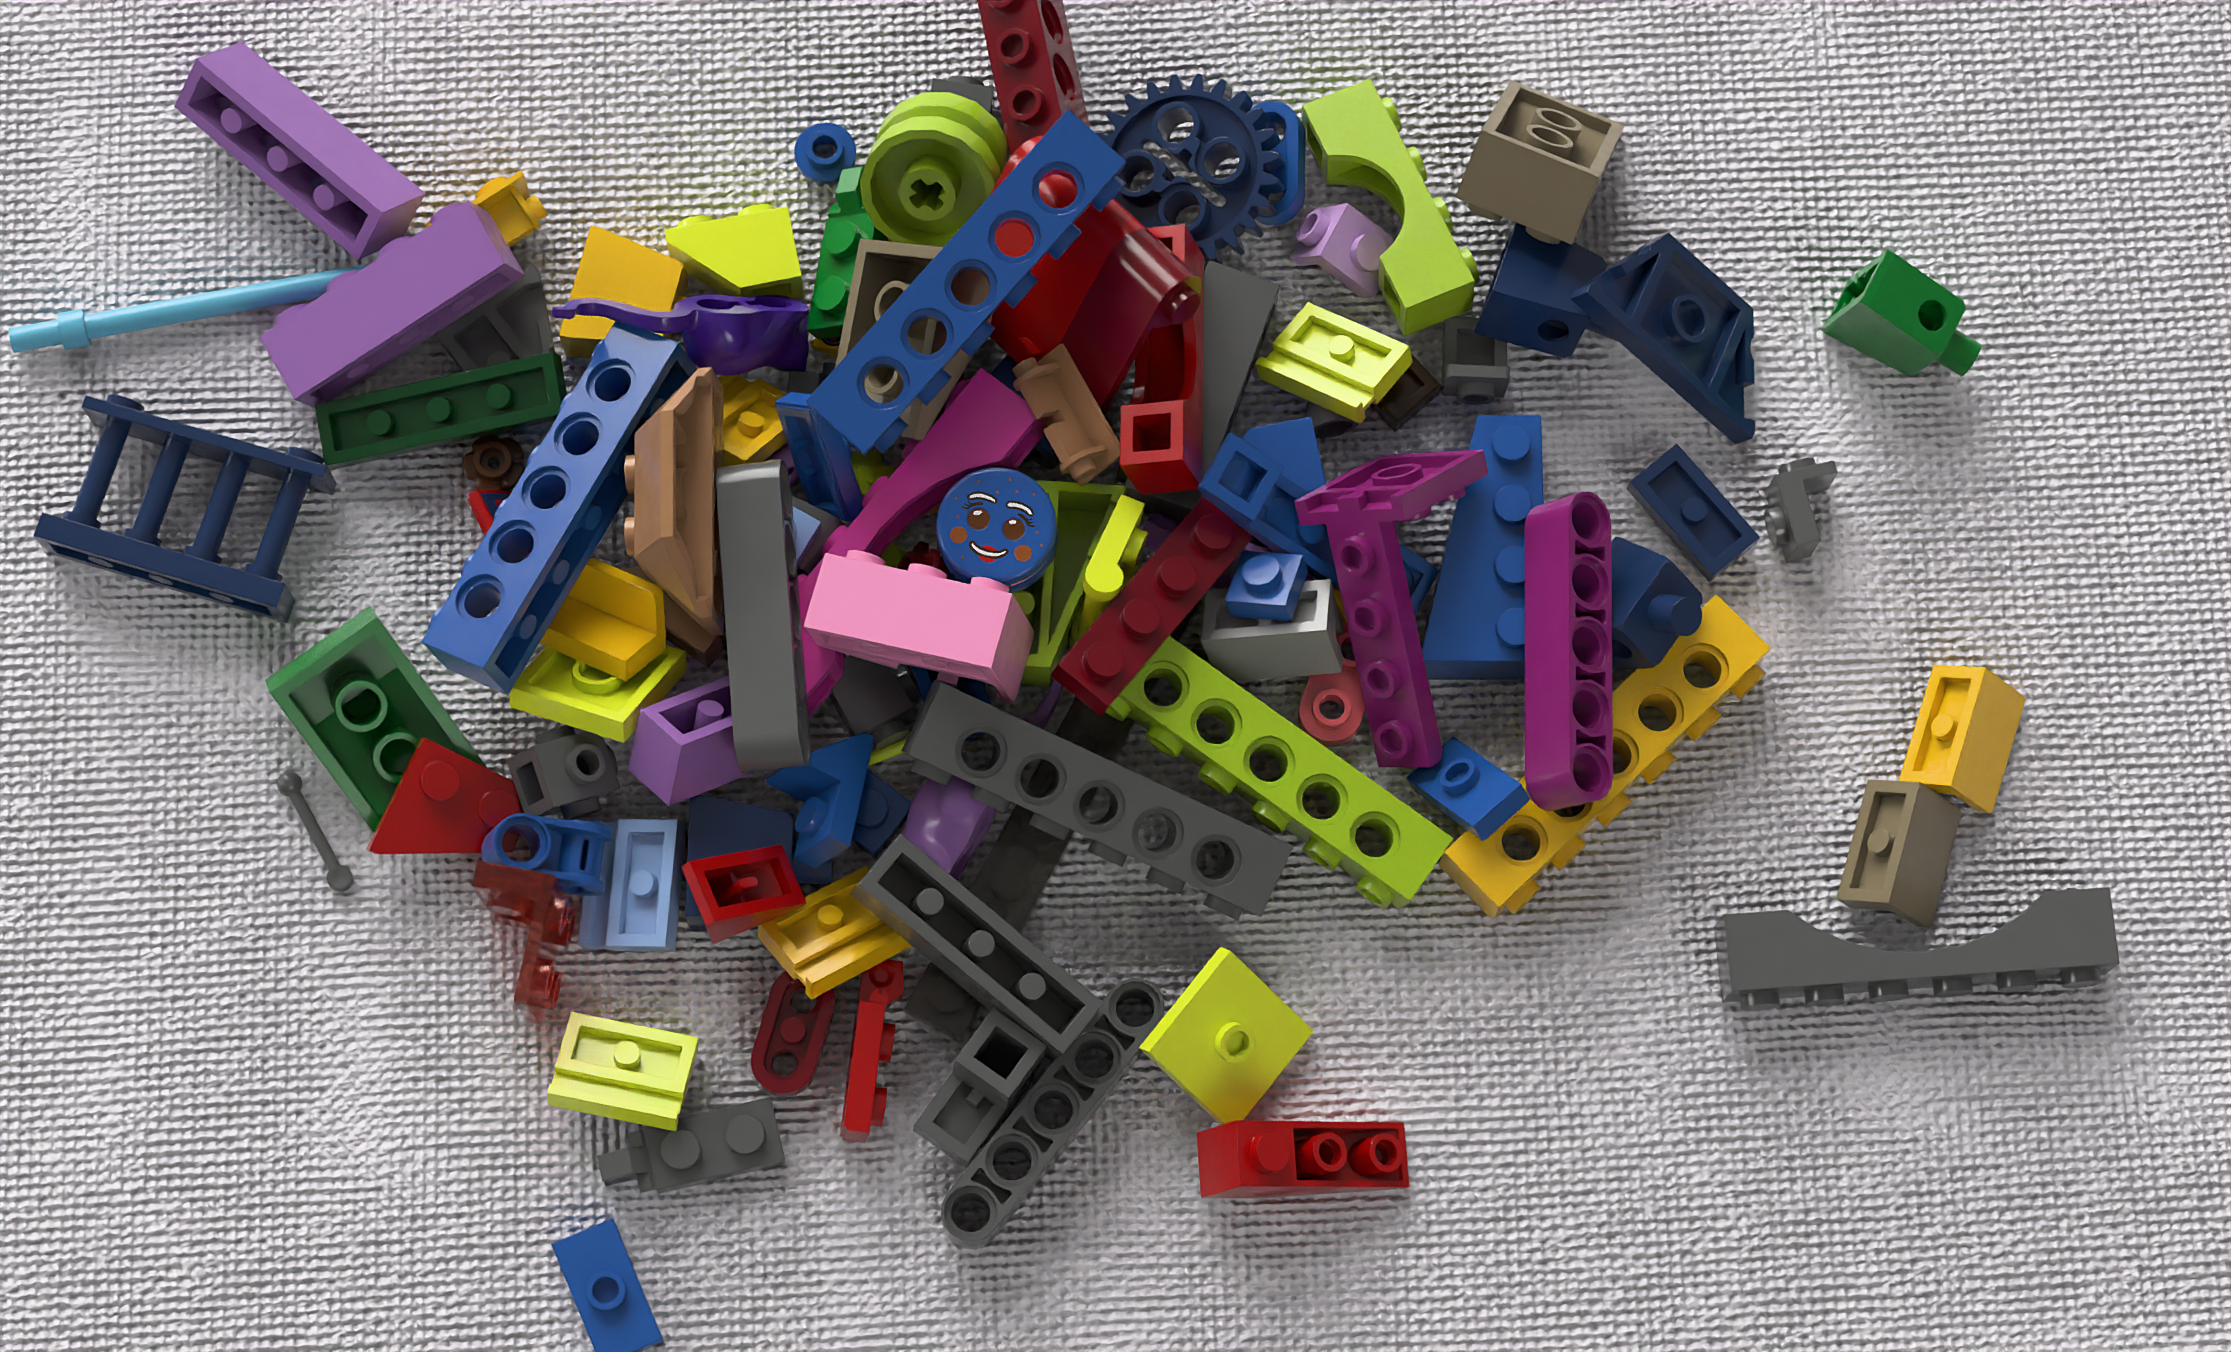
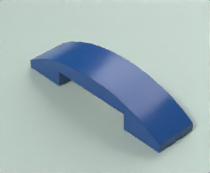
M1229 433L1197 489L1225 515L1276 553L1303 555L1308 574L1318 580L1331 579L1333 588L1340 591L1326 524H1299L1295 500L1309 492L1281 474L1284 466L1234 433ZM1399 543L1415 616L1440 569Z

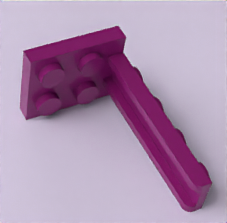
M1484 450L1378 455L1295 500L1300 525L1326 524L1378 767H1432L1441 760L1443 752L1395 522H1411L1426 518L1432 514L1431 506L1436 503L1448 502L1465 496L1466 486L1488 475Z

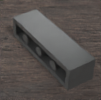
M1210 260L1204 272L1202 478L1226 436L1231 431L1275 312L1280 284ZM1119 466L1116 481L1125 483L1124 486H1127L1126 496L1145 503L1144 512L1150 514L1156 512L1179 523L1183 521L1184 517L1189 514L1203 496L1198 489L1140 495L1121 466Z
M899 834L849 893L990 1011L993 1008L1046 1044L1045 1057L1050 1061L1067 1050L1104 1004L902 834Z

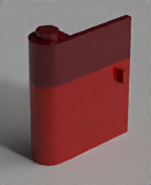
M1043 136L1031 138L1013 153L991 194ZM1048 176L1039 185L1041 199L1052 208L1067 207L1076 198L1073 183L1064 176ZM1114 198L1101 212L1092 205L1087 208L1074 223L1082 231L1081 235L1057 261L1049 253L1043 257L1031 271L1039 279L1037 284L1014 309L1005 301L992 315L991 324L996 329L990 335L1018 364L1032 357L1038 362L1059 344H1064L1103 414H1105L1151 330L1171 324L1179 325L1191 318L1200 306L1201 296L1199 294L1202 289V280ZM1018 223L1003 225L995 235V242L999 250L1010 257H1019L1026 254L1033 245L1029 230Z

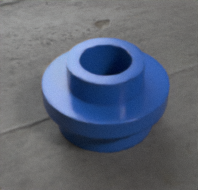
M817 123L805 129L798 137L794 148L795 162L799 171L807 179L820 184L835 183L839 181L842 169L854 167L856 162V145L850 133L843 127L834 123ZM823 143L831 144L837 149L832 157L826 159L817 157L814 154V150Z

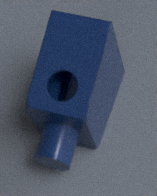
M1515 222L1499 257L1474 333L1562 358L1573 355L1585 329L1617 341L1570 299L1575 290L1606 270L1607 263L1604 258L1575 242L1571 245L1564 241L1558 244L1540 241L1526 232V226Z
M1615 537L1611 542L1612 670L1653 668L1663 660L1679 636H1690L1697 631L1702 620L1700 606L1703 602V596L1666 556L1624 538Z
M703 795L690 798L687 862L782 844L799 884H831L833 880V858L816 869L794 859L797 835L794 814ZM686 881L685 918L689 928H706Z

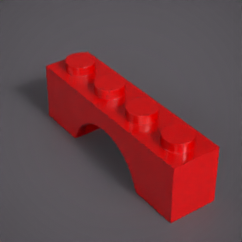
M1185 224L1147 228L1202 280V289L1199 294L1201 296V303L1193 316L1179 325L1171 324L1152 329L1135 358V380L1132 397L1127 405L1121 406L1120 466L1140 495L1195 490L1202 480L1204 256Z

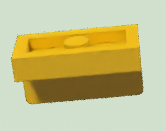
M590 557L539 644L553 648L557 652L580 660L589 666L627 682L667 649L663 590L654 583Z
M1933 665L1899 781L1921 782L1936 793L1957 796L1978 812L1991 813L1996 803L2025 704L2024 696L1985 667Z

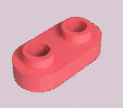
M1344 622V631L1336 633L1340 649L1343 645L1351 643L1348 624ZM1343 657L1342 673L1310 675L1298 709L1299 726L1302 731L1325 747L1340 746L1351 740L1357 733L1366 708L1355 661H1349ZM1326 701H1334L1341 706L1343 714L1337 719H1327L1321 714L1319 706Z

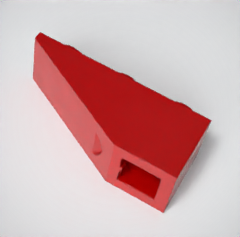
M1235 1120L1196 1133L1201 1198H1272L1409 1188L1404 1122Z

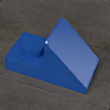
M862 732L811 752L808 766L780 769L766 779L767 784L804 802L795 823V829L799 832L794 859L816 869L850 847L874 742L873 736Z

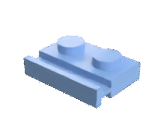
M591 819L590 822L612 828L613 834L612 841L606 842L604 845L600 880L605 883L604 895L583 896L578 946L587 951L612 949L614 951L675 952L683 873L681 866L684 863L687 825L678 819H617V821Z

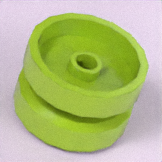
M951 92L921 93L900 102L883 120L860 179L863 206L874 226L892 242L944 247L990 196L1010 159L1006 136L998 121L976 101Z

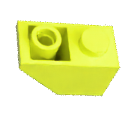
M757 204L739 211L738 216L713 220L710 216H693L681 220L677 227L664 229L670 257L684 264L687 273L722 295L735 297L786 295L795 299L805 297L788 206L775 208L770 204Z

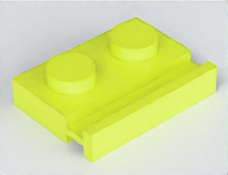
M1310 302L1303 307L1272 343L1273 351L1268 357L1264 358L1261 356L1255 362L1259 379L1359 424L1366 418L1364 411L1370 404L1374 403L1377 405L1413 363L1410 346Z
M571 1012L555 1064L553 1080L549 1084L547 1091L548 1106L676 1131L679 1114L685 1101L698 1053L699 1037Z

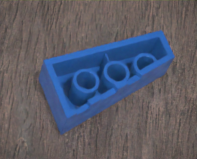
M1478 415L1468 450H1484L1488 475L1466 486V495L1455 501L1421 645L1428 680H1525V522L1531 509L1544 504L1541 415Z

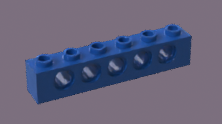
M1067 109L806 400V404L862 455L866 456L873 447L884 454L909 426L900 417L918 398L927 406L951 380L952 376L944 368L957 353L962 350L971 357L994 332L996 328L987 321L1004 301L1014 309L1037 284L1039 279L1031 271L1043 257L1049 253L1057 261L1081 235L1082 231L1074 224L1090 205L1101 212L1124 187L1126 183L1117 175L1124 168L1126 161ZM1051 175L1064 176L1073 183L1076 198L1067 207L1052 208L1045 204L1040 197V183ZM1008 223L1021 224L1031 233L1033 245L1022 256H1007L996 245L995 235L997 231ZM975 271L986 278L990 292L982 303L968 306L960 303L954 297L951 285L960 273ZM923 319H931L938 322L946 332L944 346L933 354H922L914 350L908 340V333L913 324ZM880 367L895 370L903 381L901 394L895 400L888 403H879L872 400L864 388L865 380L869 373Z
M615 321L606 337L596 345L587 369L574 390L563 399L558 416L544 440L531 452L524 473L510 496L499 505L492 526L476 552L472 553L465 561L461 577L444 605L436 610L429 622L428 631L421 642L446 669L508 695L628 495L625 484L624 465L627 455H635V432L697 370L679 342ZM562 500L558 505L553 507L558 501ZM527 554H529V556H528L527 558H525L523 561H521V559H522L524 556H526ZM496 607H498V608L495 610V612H493L491 615L487 616L493 609H495Z

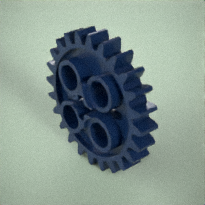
M1199 73L1193 79L1190 89H1186L1177 74L1171 75L1168 92L1161 93L1158 87L1152 81L1147 82V100L1141 103L1129 93L1124 96L1130 110L1125 117L1112 111L1107 112V118L1115 127L1112 134L1094 132L1126 161L1124 168L1117 175L1126 184L1114 199L1146 228L1176 225V218L1184 208L1192 205L1200 206L1196 220L1186 227L1203 256H1208L1211 261L1223 265L1221 249L1229 246L1241 256L1245 253L1244 246L1240 240V236L1244 232L1259 238L1264 235L1259 225L1255 222L1258 214L1265 216H1276L1277 210L1266 199V195L1281 193L1285 189L1279 178L1270 174L1286 167V161L1280 153L1270 151L1281 143L1280 137L1273 128L1264 129L1270 119L1261 107L1251 110L1254 102L1244 90L1232 98L1233 89L1224 79H1221L1211 92L1209 83ZM1185 122L1194 123L1192 132L1185 140L1178 143L1169 142L1172 131L1178 125ZM1147 142H1153L1184 170L1190 173L1194 171L1206 187L1226 199L1225 205L1217 207L1181 176L1175 177L1164 162L1143 149L1144 145ZM1231 157L1240 158L1239 166L1233 174L1225 178H1215L1216 169L1221 162ZM1146 170H1154L1153 179L1147 187L1139 191H1130L1131 183L1136 175Z

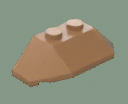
M712 367L698 368L635 432V455H627L624 465L627 492L634 494V517H626L624 540L628 556H634L645 574L656 585L660 586L671 599L710 635H724V595L716 495V471L718 467H724L723 386Z

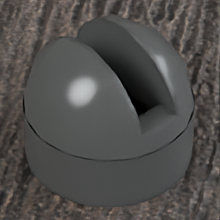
M1310 401L1307 402L1306 417L1312 418L1316 438L1340 436L1352 431L1359 425V423Z

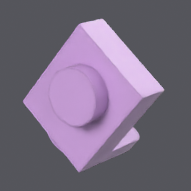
M1349 203L1318 207L1311 211L1299 225L1296 233L1298 242L1290 255V259L1299 266L1317 264L1361 298L1374 297L1379 290V257L1396 239Z

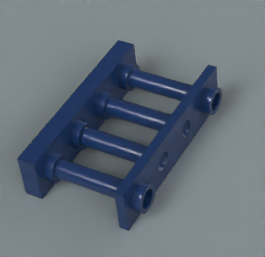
M109 394L106 401L86 395L81 407L93 425L103 429L73 510L65 511L63 518L42 512L33 536L48 554L288 623L295 599L287 585L281 582L283 577L278 573L307 489L333 495L337 483L328 466L323 464L324 459L302 448L288 447L287 452L282 453L145 413L143 405L120 395ZM127 436L163 447L132 529L126 528L122 536L100 529L102 524L97 518ZM189 453L223 464L193 546H186L184 553L160 547L162 541L157 536L186 456ZM247 471L283 482L254 563L246 564L244 571L221 565L222 558L217 554Z

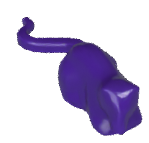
M699 295L676 302L674 310L650 311L629 304L599 298L573 299L567 302L566 306L552 307V316L554 318L572 319L575 315L599 316L654 333L671 334L681 331L687 355L694 365L698 368L712 367L715 374L719 376H737L762 367H771L783 372L806 371L809 353V332L806 330L809 308L803 302L786 295H759L753 297Z

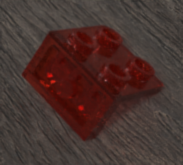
M477 860L472 887L486 909L495 912L494 920L513 927L530 928L515 991L514 1003L527 1022L541 1024L544 1009L554 1010L558 1001L562 972L555 971V960L558 947H568L571 942L576 909L569 908V896H566L555 875Z

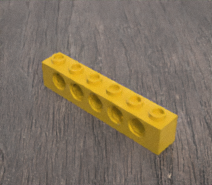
M1717 594L1701 608L1702 620L1695 633L1690 636H1679L1658 665L1653 668L1637 669L1612 692L1613 750L1622 757L1625 770L1621 773L1613 774L1612 786L1607 796L1598 801L1579 805L1580 813L1573 817H1561L1553 811H1545L1530 799L1528 803L1486 840L1481 841L1467 830L1444 851L1438 866L1492 920L1505 907L1513 915L1521 910L1541 889L1534 880L1550 864L1558 871L1566 867L1587 845L1580 836L1593 823L1598 821L1604 828L1610 825L1632 802L1625 793L1641 778L1649 785L1655 782L1676 761L1677 757L1670 750L1686 735L1694 742L1699 740L1721 718L1722 715L1715 709L1720 702L1731 692L1740 700L1765 676L1766 672L1759 665L1771 648ZM1690 664H1699L1706 667L1713 676L1714 685L1709 688H1697L1691 685L1685 678L1683 667ZM1646 706H1654L1661 709L1669 719V728L1663 731L1648 729L1640 721L1638 710ZM1524 776L1518 782L1522 784L1528 794ZM1510 834L1525 836L1533 844L1535 856L1526 861L1512 859L1505 853L1502 839Z

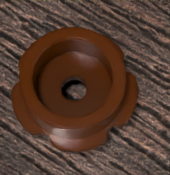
M495 434L480 437L473 442L472 451L465 454L462 467L464 475L468 480L474 481L476 490L510 491L516 486L525 471L524 465L521 464L524 453L520 445L509 437L499 439ZM498 459L500 465L496 469H491L488 466L489 461Z

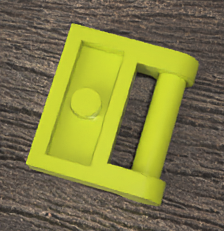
M1121 494L1086 568L1083 580V589L1086 594L1071 628L1069 637L1070 648L1077 643L1139 571L1140 566L1137 565L1149 533L1139 529L1145 503Z

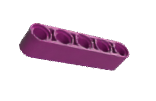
M1579 492L1538 505L1530 510L1525 522V782L1531 800L1545 811H1555L1601 800L1607 796L1612 786L1611 520L1605 503L1592 492Z

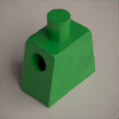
M1888 249L1848 279L1821 330L1832 338L1910 376H1914L1936 361L1962 377L1974 364L1982 347V344L1956 329L1966 310L1964 301Z

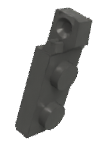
M771 1097L678 1118L676 1131L644 1126L642 1127L643 1130L627 1134L630 1147L597 1155L602 1182L605 1183V1186L637 1179L640 1193L656 1190L658 1194L786 1163Z

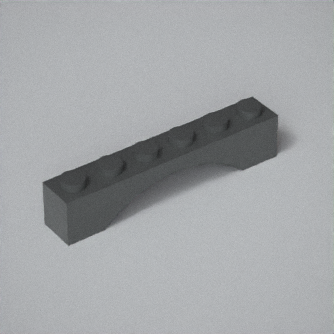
M2110 887L2046 891L2021 915L1993 933L1959 946L1924 952L1885 951L1849 943L1813 927L1789 910L1723 914L1714 926L1722 1003L1740 1001L1741 1010L1761 1011L1777 1008L1780 1006V998L1805 997L1806 1006L1835 1005L1845 1001L1844 994L1869 992L1870 1001L1873 1002L1896 1001L1909 997L1908 989L1933 988L1935 997H1955L1972 993V985L1997 983L1998 992L2013 993L2037 988V980L2060 978L2063 988H2082L2100 984L2101 976L2106 975L2120 964Z

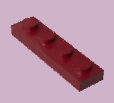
M1203 496L1057 664L1050 676L1101 717L1245 549L1253 536Z

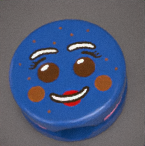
M997 467L981 469L970 473L950 488L939 507L936 531L940 552L946 567L959 582L970 584L973 577H983L1003 583L1009 587V593H1016L1038 581L1053 561L1058 541L1053 504L1045 490L1035 480L1019 471Z

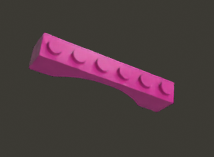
M980 368L970 381L966 378L962 379L956 384L944 404V413L927 432L924 440H909L902 454L905 460L890 478L882 476L869 488L862 501L864 509L849 527L841 525L829 536L821 550V555L823 558L825 553L846 557L849 550H858L881 558L887 547L913 521L939 505L950 488L966 475L986 468L999 467L1016 470L1045 435L1043 430L1046 426L1043 418L1036 419L1028 403L983 368ZM823 558L808 576L805 574L798 576L808 720L832 693L831 688L843 676L846 657L844 653L818 646L803 627Z

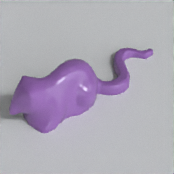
M1053 678L1050 690L1039 703L1034 713L1024 719V721L1043 729L1054 713L1064 686ZM952 775L947 786L928 778L918 789L911 801L906 826L902 835L954 879L959 881L971 855L988 832L998 810L971 798L970 796L975 785L957 776Z

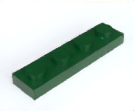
M548 352L315 405L324 465L331 469H338L555 421L560 405L567 395L561 355Z

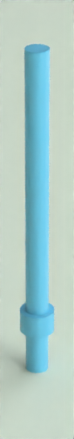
M371 263L86 314L84 309L61 312L57 314L58 320L9 328V339L14 353L63 344L65 350L91 346V339L315 299L327 292V284L335 277L351 270L360 271Z

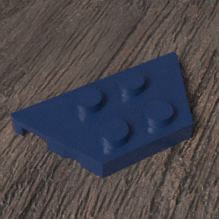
M1667 233L1650 240L1572 293L1570 299L1735 445L1753 438L1755 434V420L1744 418V387L1755 384L1754 359L1751 354V341L1754 337L1753 308L1675 237Z

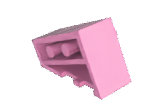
M849 550L846 557L825 553L803 626L818 646L897 669L898 664L902 663L938 671L936 681L954 687L957 686L959 676L978 680L995 686L997 689L995 699L1015 705L1035 634L1014 595L1009 593V587L1003 583L983 577H973L970 584L948 580L947 574L943 571L916 563L910 564L908 571L885 566V561L882 558L858 550Z

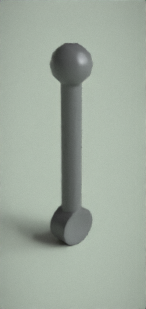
M288 771L283 773L277 780L278 791L284 796H289L329 870L326 877L328 885L337 892L347 891L353 885V873L348 867L340 865L300 791L302 788L301 777L295 772Z

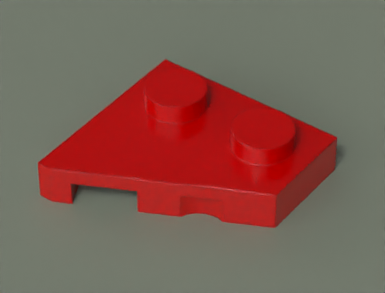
M421 738L366 850L374 854L481 853V846L485 836L497 824L513 814L524 813L514 782L435 742ZM515 832L504 833L502 848L505 853L513 852L520 834Z

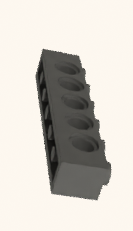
M936 680L933 681L901 750L916 758L911 769L912 771L945 786L948 785L952 775L957 776L975 785L970 796L971 798L1003 813H1006L1011 802L1034 812L1029 825L1062 840H1065L1069 829L1092 839L1087 850L1088 852L1120 867H1123L1127 856L1150 866L1145 878L1181 894L1185 883L1206 891L1208 895L1203 905L1235 920H1239L1244 909L1260 917L1262 916L1293 849V845ZM985 732L993 742L994 751L992 758L982 767L969 768L962 758V745L971 734ZM1043 759L1051 768V783L1044 792L1037 795H1028L1023 790L1020 781L1022 770L1029 762ZM1097 786L1103 787L1110 798L1109 810L1102 819L1095 822H1087L1080 813V799L1088 789ZM1161 814L1167 822V836L1159 846L1145 849L1138 838L1139 825L1147 816ZM1219 841L1225 851L1224 864L1216 873L1202 875L1196 864L1197 853L1207 842Z

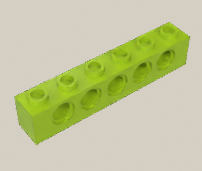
M1170 636L1106 710L1107 714L1117 720L1124 721L1126 716H1128L1148 730L1145 734L1146 740L1163 754L1171 758H1177L1180 753L1201 768L1197 773L1199 778L1215 791L1225 796H1229L1233 791L1252 804L1251 815L1270 830L1282 833L1284 829H1287L1306 843L1302 848L1304 853L1317 864L1331 871H1334L1339 866L1358 880V883L1355 885L1357 891L1379 907L1386 909L1392 904L1397 909H1401L1410 902L1454 839ZM1151 678H1161L1168 681L1175 690V703L1169 706H1157L1150 702L1144 692V682ZM1204 715H1213L1220 718L1228 730L1227 741L1221 744L1206 742L1197 731V719ZM1257 752H1264L1273 756L1280 767L1279 779L1273 782L1258 779L1250 769V756ZM1314 789L1325 793L1332 803L1331 817L1320 820L1310 816L1305 811L1302 803L1304 791ZM1371 827L1381 834L1385 844L1384 853L1381 857H1369L1359 850L1355 841L1357 828Z

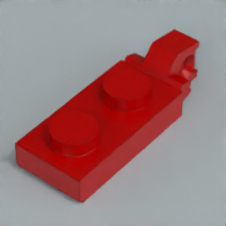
M887 959L861 973L839 1136L843 1137L842 1140L865 1143L870 1134V1127H882L887 1088L876 1087L878 1063H890L895 1024L884 1023V1015L886 1009L902 998L904 994L903 961Z

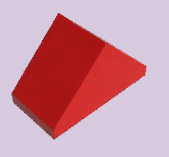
M782 844L692 860L681 866L713 944L799 909L807 903Z

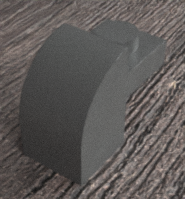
M993 1008L956 1057L952 1074L916 1121L913 1131L967 1168L999 1123L1005 1121L1023 1095L1043 1061L1047 1045Z

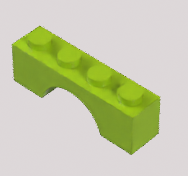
M1367 79L1302 105V123L1305 128L1306 144L1327 185H1350L1369 190L1384 199L1399 218L1402 228L1398 237L1379 257L1378 286L1404 337L1472 310L1474 285L1480 281L1476 262L1468 248L1458 249L1450 233L1454 229L1453 222L1444 200L1440 196L1432 199L1424 183L1427 181V172L1421 155L1414 146L1406 148L1398 133L1402 130V126L1392 100L1389 97L1381 99L1372 80Z

